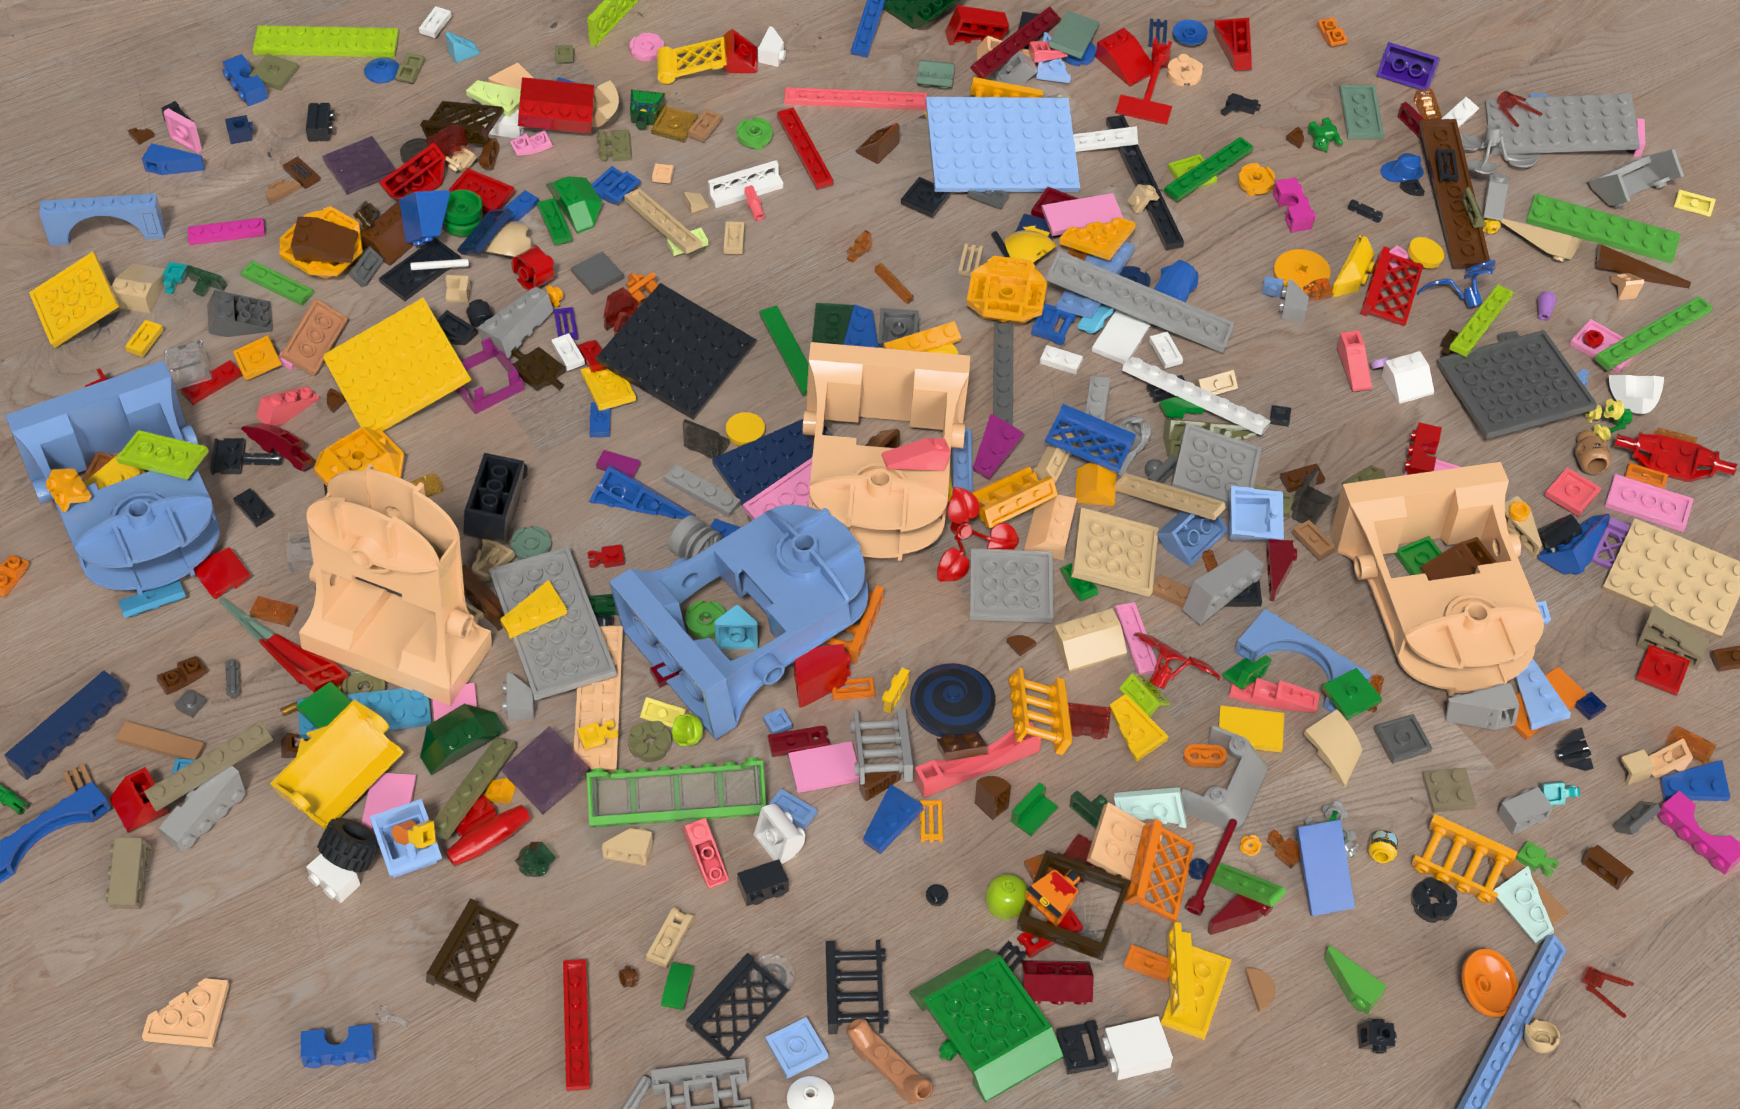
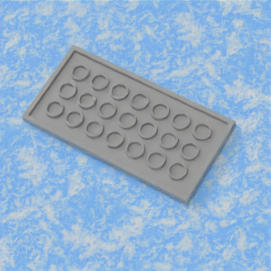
M1632 93L1486 99L1485 102L1487 124L1501 126L1500 135L1504 136L1503 142L1507 154L1634 150L1640 147ZM1500 142L1496 146H1491V155L1503 154Z
M569 547L489 569L504 616L548 580L567 608V614L512 638L534 700L617 676L616 669Z

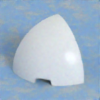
M1609 375L1612 394L1616 401L1620 400L1623 402L1625 409H1630L1633 413L1646 414L1657 405L1662 393L1664 377Z

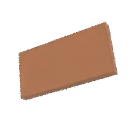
M314 298L280 357L310 375L315 376L324 361V354L330 351L348 317Z

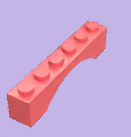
M1032 721L1029 722V725H1030V726L1035 727V726L1033 725ZM1011 729L999 740L987 746L988 754L948 761L932 760L915 767L914 782L923 798L1040 752L1041 738L1026 734L1021 742H1017L1015 733Z

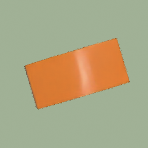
M1334 17L1318 20L1316 25L1329 46L1333 47L1348 43L1342 27L1338 28Z
M11 554L0 564V596L5 597L16 586L27 570L29 561Z

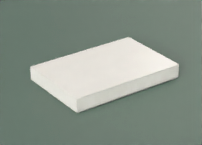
M1116 310L1093 345L1092 352L1124 365L1134 355L1151 328V323Z

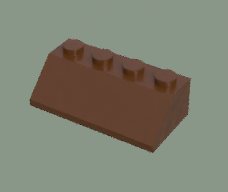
M409 191V192H408L406 195H404L403 197H405V196H407V195H409V194H412V193H414V192ZM399 200L377 218L370 227L361 232L362 250L370 246L383 258L382 262L389 266L413 247V243L406 244Z

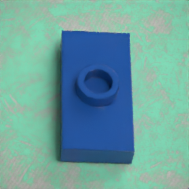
M595 402L591 403L590 437H610L611 408L598 410Z

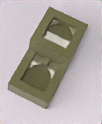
M407 53L404 63H400L395 80L413 83L424 65L425 57Z

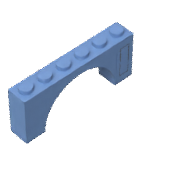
M156 193L43 200L40 203L39 215L50 246L69 245L72 227L81 220L94 216H111L126 220L142 232L145 240L164 238L165 223Z
M1266 609L1239 638L1235 649L1236 654L1244 659L1247 657L1252 662L1267 653L1275 651H1291L1305 655L1322 668L1328 681L1355 668H1358L1368 682L1372 675L1366 669L1351 662L1347 657L1341 656L1329 646L1323 645L1311 635L1305 634L1293 624L1287 623L1279 618L1278 615ZM1326 696L1323 708L1332 713L1337 708Z

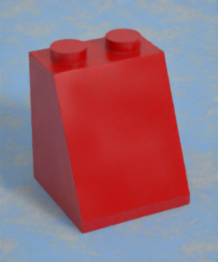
M844 644L819 646L795 659L793 662L794 679L799 708H803L832 693L835 687L839 689L845 686L847 677L850 676V654L845 652Z

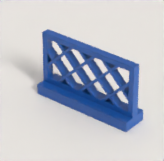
M1062 404L1059 414L1044 442L1119 473L1127 454L1131 450L1136 434ZM1060 424H1062V425H1064V426H1068V427H1067V428H1061ZM1072 432L1075 437L1067 438L1065 433ZM1078 432H1081V433H1083V434H1085V435H1084V436H1080ZM1060 434L1063 440L1054 439L1052 436ZM1091 440L1093 445L1086 446L1083 441ZM1097 440H1100L1104 443L1098 444ZM1078 442L1080 448L1073 447L1071 443ZM1115 447L1118 448V449H1121V450H1123V451L1117 452L1116 449H1115ZM1109 448L1112 453L1104 454L1102 449ZM1097 450L1099 455L1094 456L1089 451ZM1115 458L1118 465L1109 462L1108 459Z

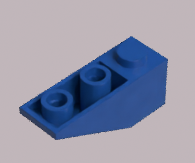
M151 143L142 157L145 171L159 175L205 170L202 155Z

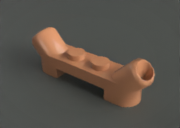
M859 1018L850 1023L846 1033L853 1043V1051L863 1061L867 1060L897 1088V1094L911 1104L924 1101L931 1095L933 1090L931 1081L920 1076L872 1031L866 1019Z

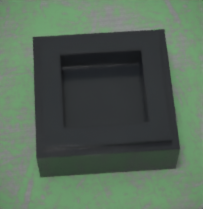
M1272 405L1270 424L1289 427L1291 408Z

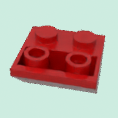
M146 767L125 776L109 798L127 833L169 813L167 806L156 812L144 791L155 785Z

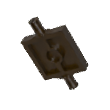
M537 347L528 354H523L518 349L513 351L512 355L518 361L512 365L518 371V375L533 389L538 391L548 385H553L558 390L564 387V384L558 380V377L566 372V367L543 349Z

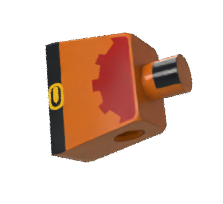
M1053 870L1028 887L1024 898L1057 926L1077 898L1078 889L1074 885L1080 880V877L1073 870H1069L1064 876L1057 870Z

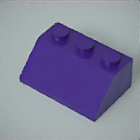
M1388 42L1377 76L1428 92L1436 74L1440 58Z

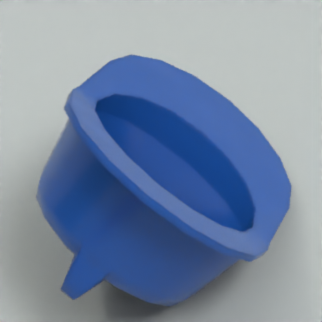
M1411 153L1400 155L1397 160L1385 163L1380 169L1382 177L1391 182L1419 179L1424 174L1421 166V157Z

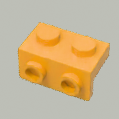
M75 468L53 469L46 480L47 490L50 491L62 512H67L70 503L89 502L92 495Z

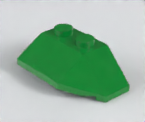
M568 176L546 184V187L553 198L556 199L557 204L577 234L594 228L602 201L587 178Z

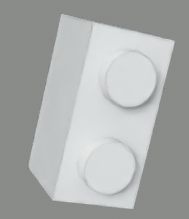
M322 854L306 866L309 873V881L316 887L318 885L321 886L324 893L330 899L335 898L340 903L360 886L358 875L355 872L335 866L325 859Z

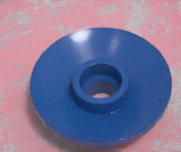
M1182 20L1173 27L1174 38L1186 45H1197L1207 38V28L1195 20Z
M376 58L367 63L364 73L371 82L388 83L395 79L399 64L391 58Z

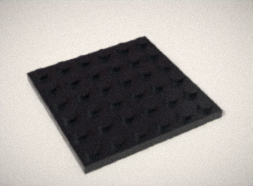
M659 283L598 354L596 362L694 420L755 346L757 339Z

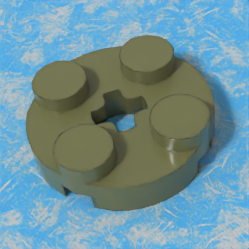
M360 670L351 672V676L348 679L345 678L342 684L343 694L386 690L385 680ZM363 685H367V688H369L366 691L359 690L362 689Z
M661 721L642 722L630 729L628 746L635 758L637 756L642 758L644 762H656L666 756V752L671 748V734ZM647 739H654L653 744L649 745L648 742L644 741H646Z

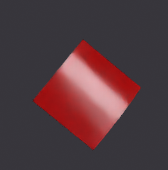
M230 547L215 553L193 568L196 576L214 599H218L230 587L237 589L252 576Z

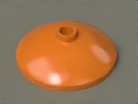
M1491 949L1474 951L1466 958L1462 968V985L1471 1005L1487 1017L1498 1018L1505 1016L1518 992L1517 978L1510 963L1500 953Z

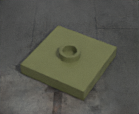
M267 53L249 75V78L258 75L265 86L281 91L299 69L298 63Z

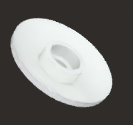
M802 1077L796 1080L788 1090L787 1104L789 1109H832L833 1090L825 1080L819 1077ZM814 1093L815 1095L813 1097H808L806 1094Z

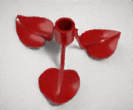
M960 487L953 488L947 507V515L953 521L950 529L955 534L954 539L957 540L960 551L952 547L942 555L937 569V580L940 582L957 581L968 572L969 559L963 556L964 548L960 539H966L971 534L989 540L987 549L1014 550L1019 543V537L1015 529L1008 523L996 524L991 529L990 537L974 531L968 524V518H974L978 515L979 501L971 492Z
M1140 632L1134 633L1133 636H1138L1142 641L1155 647L1159 652L1157 664L1154 667L1155 671L1149 680L1155 686L1164 689L1169 679L1173 680L1187 665H1194L1203 671L1214 674L1218 681L1220 680V675L1208 663L1191 656L1187 659L1181 652L1151 635ZM1162 656L1166 660L1165 664L1161 663ZM1171 659L1185 662L1173 673H1171L1173 669L1168 666Z

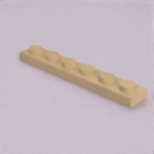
M640 188L624 195L626 203L685 254L702 247L700 239Z
M1127 473L1114 484L1117 492L1211 520H1215L1226 508L1223 501Z

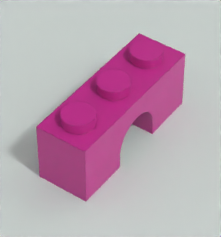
M1297 178L1275 181L1273 196L1278 206H1289L1287 207L1285 221L1290 232L1312 229L1313 221L1316 219L1315 212L1311 210L1309 200L1305 197L1303 187L1298 183Z

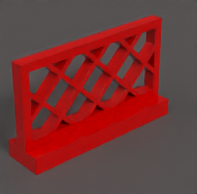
M1383 246L1377 256L1360 314L1367 317L1370 313L1405 326L1424 265L1389 253L1390 248ZM1389 261L1397 262L1399 267L1393 269ZM1406 268L1416 269L1417 273L1410 275ZM1402 270L1406 277L1399 279L1396 272ZM1391 274L1395 281L1388 283L1385 276ZM1409 281L1412 288L1406 290L1402 283ZM1398 285L1402 292L1395 294L1391 287ZM1387 289L1391 296L1384 298L1380 291ZM1404 295L1408 303L1401 304L1398 297ZM1393 299L1397 306L1390 308L1387 301ZM1382 303L1386 310L1380 311L1375 309L1376 305ZM1400 310L1403 314V319L1396 317L1394 312Z

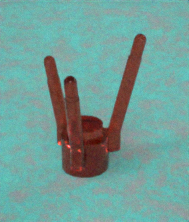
M1507 90L1498 96L1497 102L1500 104L1498 108L1506 114L1516 127H1519V124L1507 110L1508 108H1513L1516 104L1542 116L1541 112L1520 102H1525L1526 98L1512 94Z
M1590 966L1583 979V983L1588 985L1586 990L1595 994L1622 1018H1626V1014L1601 994L1596 987L1601 989L1605 980L1626 987L1634 986V983Z

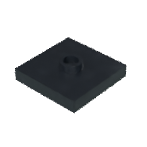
M918 177L901 198V204L933 218L950 197L951 192H934L933 182Z

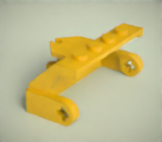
M354 699L328 726L307 732L308 737H311L309 741H305L303 738L300 739L296 758L270 785L281 798L303 812L316 825L325 830L331 819L340 818L404 752L384 735L390 728L387 722L377 713Z

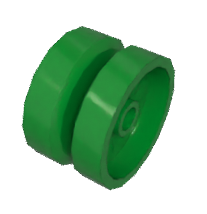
M455 190L450 192L442 226L451 235L467 237L483 219L482 200L479 195L472 191Z

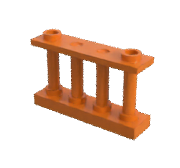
M876 585L874 592L868 593V606L860 617V624L850 625L843 630L853 633V641L849 640L848 642L831 637L824 642L829 645L844 644L846 652L850 654V662L856 664L884 600V587Z

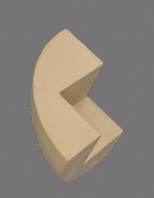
M610 80L597 86L594 92L591 127H599L612 118L618 108V93Z
M518 221L506 222L483 251L514 258L531 248V240L526 237L527 225Z

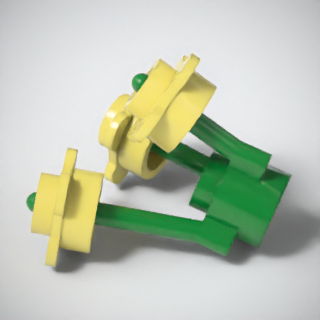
M1608 399L1606 401V411L1602 410L1601 406L1597 404L1596 410L1585 412L1588 423H1592V420H1599L1601 415H1604L1605 418L1611 417L1612 422L1617 424V426L1610 429L1606 426H1600V424L1594 425L1593 433L1596 436H1600L1605 442L1611 438L1612 432L1625 429L1626 424L1632 422L1633 415L1631 410L1624 409L1623 402L1620 400L1616 402L1613 399Z

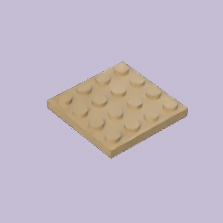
M1081 507L1078 514L1071 577L1150 597L1153 592L1158 540L1156 533L1159 528Z

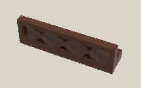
M463 565L465 597L475 608L484 613V617L497 631L503 629L500 619L504 616L499 599L466 565Z

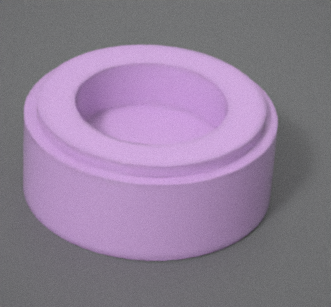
M1385 357L1371 361V368L1383 367L1385 361L1390 359Z

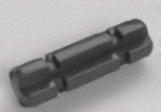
M230 659L225 663L226 694L231 696V698H235V696L240 694V689L237 687L239 686L238 661Z

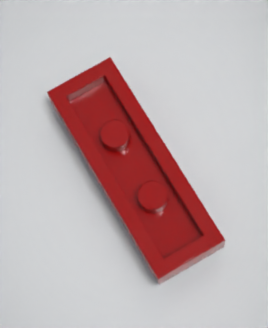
M229 360L181 388V393L194 405L242 377V372Z

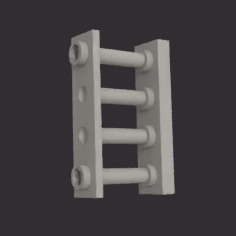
M905 708L897 709V717L893 718V720L859 722L858 711H854V720H850V732L855 733L858 762H855V776L859 775L860 784H865V773L891 771L903 773L904 782H912L913 762ZM891 728L897 730L895 734L861 736L860 730ZM894 742L895 745L899 744L896 748L862 749V744ZM897 757V759H901L895 763L864 764V758Z

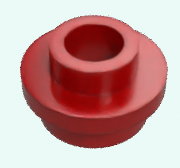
M1589 330L1584 335L1585 344L1590 348H1597L1603 343L1604 336L1599 331Z

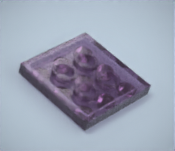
M372 136L322 156L324 163L347 195L380 182L396 170Z
M549 726L508 762L501 771L537 810L544 815L587 776L586 773H590L591 769Z

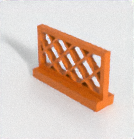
M1154 819L1143 826L1130 878V890L1125 902L1131 906L1138 904L1174 923L1178 918L1195 844L1163 828V822ZM1160 834L1166 838L1168 846H1162L1159 839ZM1178 844L1186 848L1185 856L1181 857L1176 847ZM1168 848H1171L1175 856V860L1171 862L1165 852ZM1158 852L1164 862L1161 866H1158L1155 860V854ZM1176 862L1181 869V874L1178 876L1172 867V864ZM1164 867L1167 868L1171 879L1166 881L1160 870ZM1151 872H1155L1160 882L1159 884H1153L1150 878ZM1171 881H1173L1177 889L1174 895H1172L1167 885ZM1162 886L1167 898L1161 900L1156 888ZM1147 891L1151 892L1155 903L1152 904L1145 900ZM1169 901L1172 907L1171 913L1165 910L1163 902Z

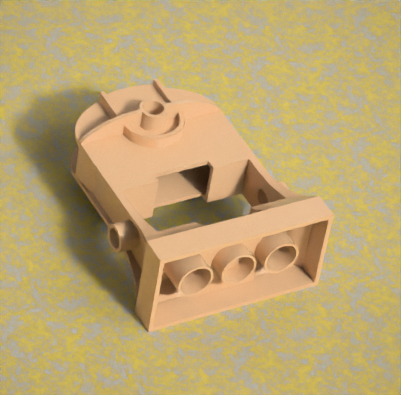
M811 342L807 404L803 420V435L815 436L809 488V507L819 511L827 508L829 514L844 524L856 541L859 542L862 556L873 558L898 557V561H901L902 554L923 549L940 537L944 530L948 501L950 456L944 471L887 469L881 455L883 452L894 448L856 445L857 438L823 435L825 420L858 423L859 417L910 421V427L943 430V439H946L950 451L951 447L963 448L965 433L963 419L969 379L970 356Z
M1501 462L1343 484L1330 531L1331 539L1336 546V552L1354 561V570L1358 580L1367 579L1400 666L1414 679L1429 686L1446 689L1449 696H1454V693H1472L1477 689L1485 690L1497 684H1507L1509 680L1521 674L1529 666L1535 653V646L1543 633L1544 622L1518 560L1521 554L1520 539L1517 533H1508L1505 494L1509 480ZM1428 536L1431 539L1440 538L1447 545L1458 544L1478 537L1497 563L1479 565L1475 574L1428 581L1426 573L1391 578L1383 554L1396 553L1399 544L1415 542Z
M369 464L364 471L338 473L328 483V493L326 496L314 501L306 513L313 557V565L309 577L311 582L316 583V596L311 615L299 632L301 648L410 691L414 689L423 693L428 698L451 706L463 686L467 684L492 648L491 631L477 625L473 615L469 614L467 610L458 529L446 512L425 496L424 484L421 482L415 486L396 476L373 470L372 464ZM356 577H359L361 579L367 580L369 582L375 583L377 585L401 593L402 597L392 594L380 587L356 579Z

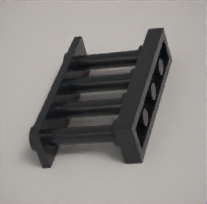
M876 940L875 951L840 952L839 949H835V941H826L828 1035L837 1034V1026H842V1023H852L859 1018L866 1019L867 1022H878L879 1033H884V1024H888V1010H883L881 962H885V948H881L880 940ZM876 960V971L840 972V970H836L835 963H840V961ZM840 981H877V992L841 993V991H836V984H840ZM878 1001V1013L842 1014V1011L837 1012V1005H841V1002Z

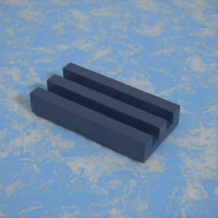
M1150 19L1148 47H1153V27H1156L1158 43L1160 27H1163L1162 44L1166 45L1167 20L1160 22V19H1157V22H1153V19Z

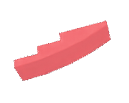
M1256 678L1254 683L1243 690L1231 682L1228 697L1270 708L1315 713L1320 693L1279 680L1278 684Z

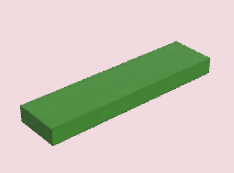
M253 260L241 271L243 278L301 306L314 295L313 289Z
M1219 863L1211 881L1212 884L1270 907L1274 906L1286 894L1285 888L1223 863Z

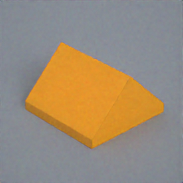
M1093 462L1078 468L1075 487L1077 503L1114 506L1116 492L1114 484L1116 483L1117 473Z

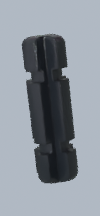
M1354 199L1348 205L1349 210L1353 212L1356 210L1358 214L1369 219L1373 218L1372 220L1377 223L1382 220L1384 215L1383 212L1374 211V208L1363 203L1359 204Z
M243 453L242 462L244 465H252V463L254 465H271V463L273 465H281L282 456L279 453H273V455L271 453H254V455L252 453Z

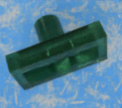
M190 265L185 270L190 280L197 282L193 292L199 296L204 295L208 286L222 291L227 286L221 275Z
M1075 791L1071 795L1069 807L1094 829H1097L1102 813L1101 810L1108 801L1103 795H1098L1090 802L1079 791Z

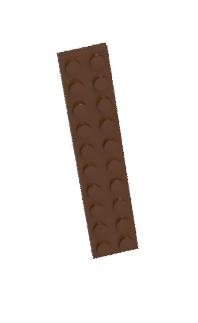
M1457 119L1421 120L1419 124L1452 269L1469 268L1488 261L1490 257L1483 228H1474L1462 202L1465 189L1469 187L1473 195L1474 190L1467 168L1468 165ZM1436 149L1455 150L1459 176L1458 182H1454V180L1439 182L1435 157ZM1441 154L1442 164H1443V171H1444V174H1445L1444 162H1443V155ZM1447 154L1448 161H1449L1450 175H1453V174H1452L1450 154Z

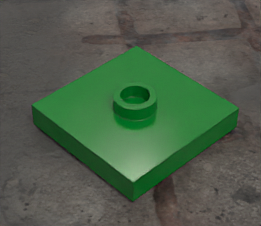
M1358 668L1323 684L1321 688L1346 720L1382 702V697Z

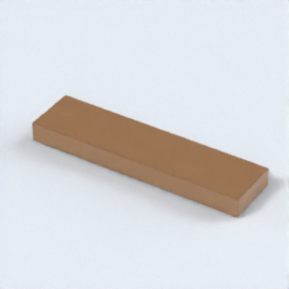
M128 721L124 722L116 736L118 743L180 759L196 760L201 757L206 747L204 742Z
M1490 858L1488 863L1492 868L1495 865V860ZM1515 858L1512 867L1504 866L1500 876L1507 881L1525 867ZM1531 874L1553 926L1567 916L1568 911Z

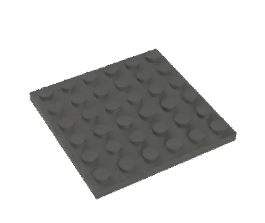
M1545 330L1474 348L1467 357L1456 353L1437 358L1438 367L1486 439L1596 410L1597 408L1596 401Z

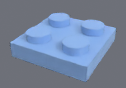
M807 1017L765 1037L768 1047L787 1079L828 1059V1053Z

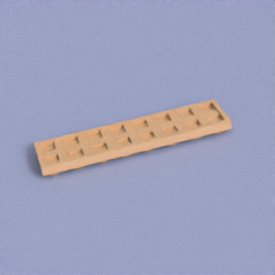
M623 626L599 627L617 676L577 688L573 774L590 773L591 769L604 768L605 772H609V774H614V770H617ZM613 720L614 727L608 730L617 729L618 736L613 739L604 738L605 744L584 750L577 734V729L596 722L601 727L606 721Z

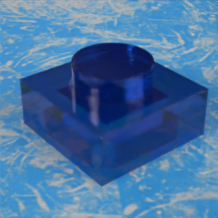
M1591 691L1578 700L1575 707L1588 720H1592L1605 711L1607 705Z

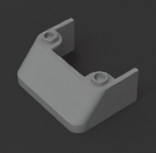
M1675 149L1637 158L1588 182L1590 188L1608 206L1613 205L1616 208L1629 202V196L1649 187L1661 188L1667 185V181L1681 178L1684 174Z
M1213 725L1208 745L1224 747L1227 755L1239 759L1240 762L1227 790L1214 786L1209 788L1203 797L1183 789L1181 793L1186 814L1223 829L1226 828L1230 819H1236L1237 825L1234 830L1236 832L1242 829L1265 779L1268 768L1267 764L1246 738Z

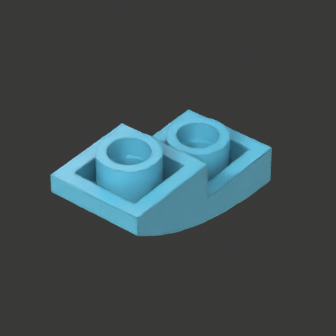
M1101 304L1092 319L1087 317L1081 319L1078 329L1085 330L1086 333H1096V331L1104 327V320L1113 314L1114 308Z

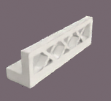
M777 160L708 180V194L714 207L718 208L747 199L744 193L746 186L752 185L757 196L784 188L783 181L779 176ZM773 168V172L765 174L768 169ZM751 174H756L753 178L748 179ZM734 179H739L736 183L731 184ZM722 184L719 188L714 189V185Z

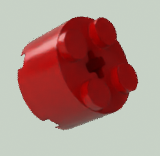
M537 245L517 255L511 261L513 273L517 272L519 276L517 281L528 291L534 287L539 288L554 279L552 267L554 261L551 256H546Z

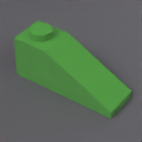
M1330 945L1324 957L1325 962L1348 1002L1356 1010L1368 1015L1383 997L1387 986Z

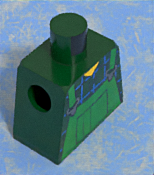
M631 89V122L636 123L635 125L638 129H645L646 125H656L666 107L665 93Z

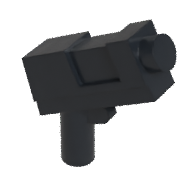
M1232 93L1228 96L1225 107L1221 109V114L1225 116L1234 110L1254 115L1256 111H1260L1261 104H1258L1259 100L1247 99L1242 95Z

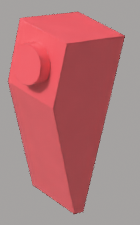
M924 438L885 451L881 456L887 469L944 471L951 451L946 439Z

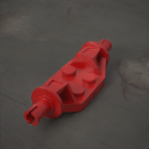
M1639 431L1635 438L1617 434L1616 442L1614 443L1615 447L1631 450L1632 459H1636L1643 467L1668 474V478L1684 482H1692L1706 477L1712 478L1716 471L1734 476L1737 469V463L1720 460L1719 451L1713 452L1699 444L1660 434H1643ZM1639 449L1650 453V457L1648 458L1638 452ZM1698 466L1709 467V470H1697Z

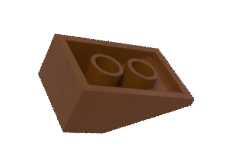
M298 216L291 242L295 261L352 263L358 231L318 217Z

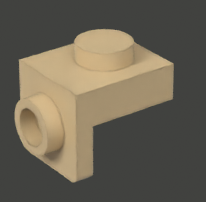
M461 145L452 159L446 156L445 160L449 163L448 167L456 173L457 171L463 173L467 168H470L477 156Z
M1138 184L1127 202L1135 213L1141 214L1150 200L1158 201L1160 197L1153 186Z

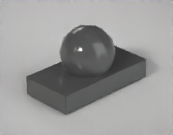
M1172 454L1164 463L1157 459L1149 460L1145 465V473L1149 476L1148 480L1163 484L1174 473L1178 457Z

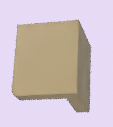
M446 275V302L468 303L470 295L469 276Z
M1644 749L1625 755L1621 759L1629 772L1625 781L1627 785L1650 778L1655 768V765Z

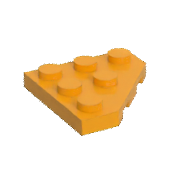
M1117 217L1112 218V222L1102 223L1098 221L1088 223L1086 227L1078 229L1076 226L1069 227L1060 237V244L1110 261L1134 231L1136 222Z

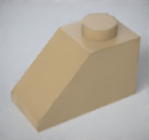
M629 828L603 843V858L647 866L653 845L652 832L643 828Z

